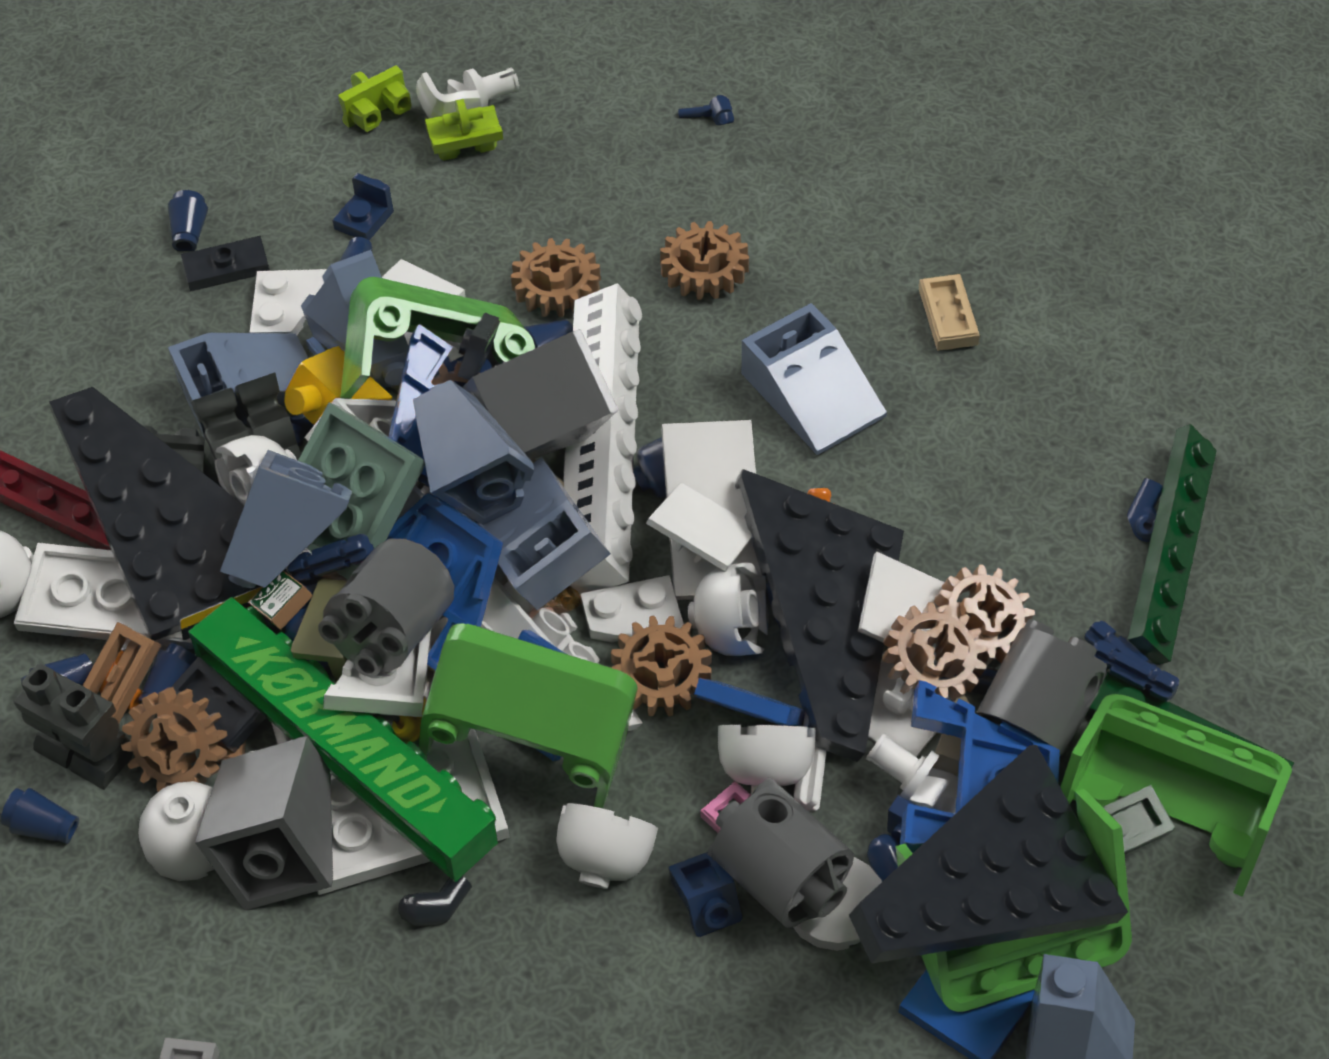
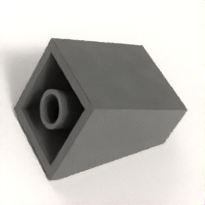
M581 329L570 332L475 375L463 387L464 390L478 399L530 460L587 440L619 411Z
M308 736L222 760L195 844L244 910L332 887L331 774L329 767Z

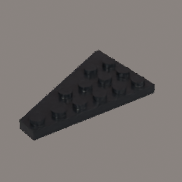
M94 387L49 401L50 410L151 640L156 641L180 632V620L187 616L227 601L230 597L234 598L262 587L256 585L255 588L242 587L230 581L229 574L220 572L244 508L241 502ZM314 575L316 580L321 578Z
M742 469L736 479L735 488L741 489L747 509L744 518L748 530L754 537L753 547L762 576H767L774 600L771 603L774 617L780 624V637L789 666H794L802 690L798 696L802 709L806 712L809 719L807 726L808 728H815V747L858 762L866 752L884 649L883 642L859 632L858 628L873 556L876 552H879L899 561L904 530Z
M1029 745L867 895L849 914V917L872 964L1118 923L1128 913V910L1037 745Z

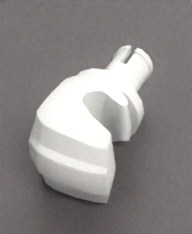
M473 68L466 70L463 73L464 84L452 79L448 80V94H441L436 89L427 72L422 73L416 85L418 100L429 118L456 112L455 100L464 99L466 108L471 109L486 107L490 99L519 92V82L513 68H508L505 71L482 78Z
M883 733L865 759L873 762L902 783L900 786L903 790L900 795L901 797L918 806L955 814L958 777L950 772L932 768L939 755L931 751L926 758L921 756L918 759Z

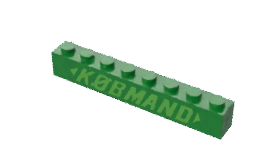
M230 597L188 631L197 658L200 657L291 740L308 736L329 767L330 774L454 882H457L498 844L495 827L496 816L490 807L480 799L472 801L462 792L460 784L448 771L441 770L438 772L428 763L423 751L415 743L408 741L405 744L395 735L392 726L383 716L377 713L372 716L370 713L324 709V694L331 684L335 685L330 680L327 671L315 660L307 661L306 659L294 658L291 652L292 640L282 632L276 635L270 630L262 615L252 606L244 608L233 597Z

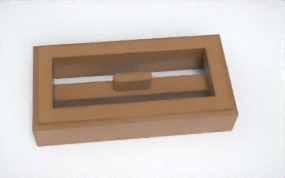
M119 622L116 623L83 684V687L97 694L126 639H130L118 664L114 665L106 679L107 684L100 695L114 704L116 712L112 717L116 718L118 723H120L161 647V644Z

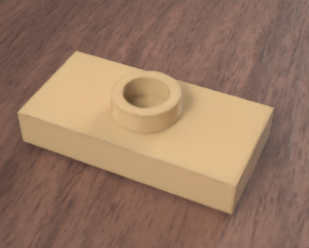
M955 274L920 279L919 292L937 351L979 345L980 334L961 275Z

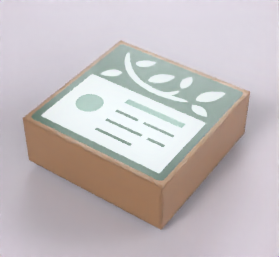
M283 570L265 588L262 587L248 603L281 630L313 595L305 586Z

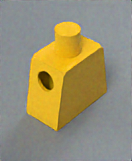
M339 346L310 357L299 364L285 391L284 403L286 409L291 414H303L315 425L328 403H332L335 398H340L345 351ZM370 376L351 399L392 400L393 397Z

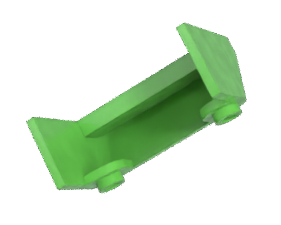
M368 277L356 286L350 297L340 398L351 399L370 377L374 339L389 342L395 341L406 332L413 333L419 324L443 340L461 343L466 329L474 330L484 313L499 317L500 324L491 351L494 358L500 364L535 349L534 341L513 312L504 306L384 278Z
M455 624L450 627L443 644L421 718L419 748L428 757L434 740L443 744L463 741L468 737L472 728L564 757L563 770L569 775L570 780L574 784L583 788H598L593 807L603 808L624 747L638 686L633 678L622 671L475 625Z
M1112 694L1104 697L1074 748L1060 788L1069 804L1072 799L1076 800L1075 791L1085 789L1103 807L1116 801L1119 796L1125 797L1151 785L1168 816L1212 833L1209 846L1216 854L1218 860L1228 866L1242 868L1233 893L1243 897L1292 773V768L1284 758L1271 751L1132 697Z
M1085 789L1075 791L1078 821L1126 906L1128 913L1118 923L921 955L937 995L950 1010L956 1012L969 1011L1034 990L1044 954L1098 962L1102 968L1119 961L1129 950L1132 942L1122 826ZM906 844L895 846L898 867L913 854Z

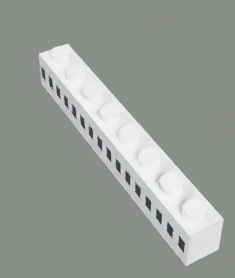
M618 283L575 300L573 331L581 329L619 409L587 440L568 446L565 451L564 489L611 553L570 585L579 594L629 582V565L633 556L630 540L631 525L634 522L632 490L635 487L633 465L634 454L637 450L635 419L638 417L636 389L639 384L637 364L638 353L641 349L639 321L642 318V312L637 300L634 297H629Z

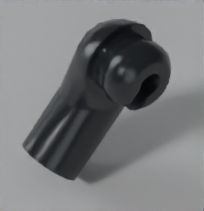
M464 876L457 882H454L449 877L439 892L405 895L399 902L398 913L403 920L408 921L412 925L444 924L450 920L472 888V885Z

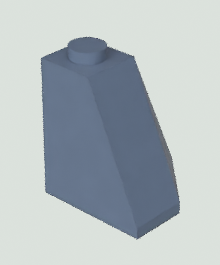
M371 250L331 264L322 276L324 284L316 295L309 294L301 305L313 337L327 349L339 346L345 351L350 297L356 286L368 277L382 278ZM404 335L398 340L390 342L373 340L370 376L383 388L399 385L401 382L408 350V343Z
M448 380L445 383L433 386L426 393L412 399L430 492L481 525L521 506L524 499L523 487L525 481H531L534 473L533 462L476 397L452 380Z
M267 450L256 473L220 572L229 574V580L242 587L255 588L256 585L265 588L346 510L352 491L339 483H334L331 489L325 485V479L322 478L323 473L318 469Z
M1044 954L1030 1006L1026 1059H1133L1135 1020L1099 963Z

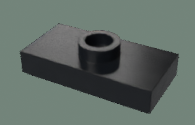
M261 236L181 254L190 292L257 276V271H270Z
M484 313L474 330L466 329L458 352L464 355L458 373L459 377L470 380L473 376L480 373L489 357L500 324L499 317Z
M200 657L171 686L174 688L176 695L186 689L192 690V702L194 703L203 698L209 700L205 711L208 715L220 713L222 717L214 723L215 729L227 731V737L220 741L234 753L267 717Z

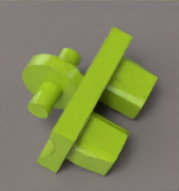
M397 65L369 79L361 71L352 74L351 83L353 87L338 95L343 110V123L348 128L357 124L366 132L379 126V123L382 121L380 111L389 108L395 114L401 115L412 107L410 93L405 87L403 71Z
M464 99L455 100L456 112L425 119L426 129L434 154H438L439 158L443 161L457 158L462 148L474 146L475 150L481 153L495 150L497 141L504 140L503 131L498 122L494 105L467 109Z

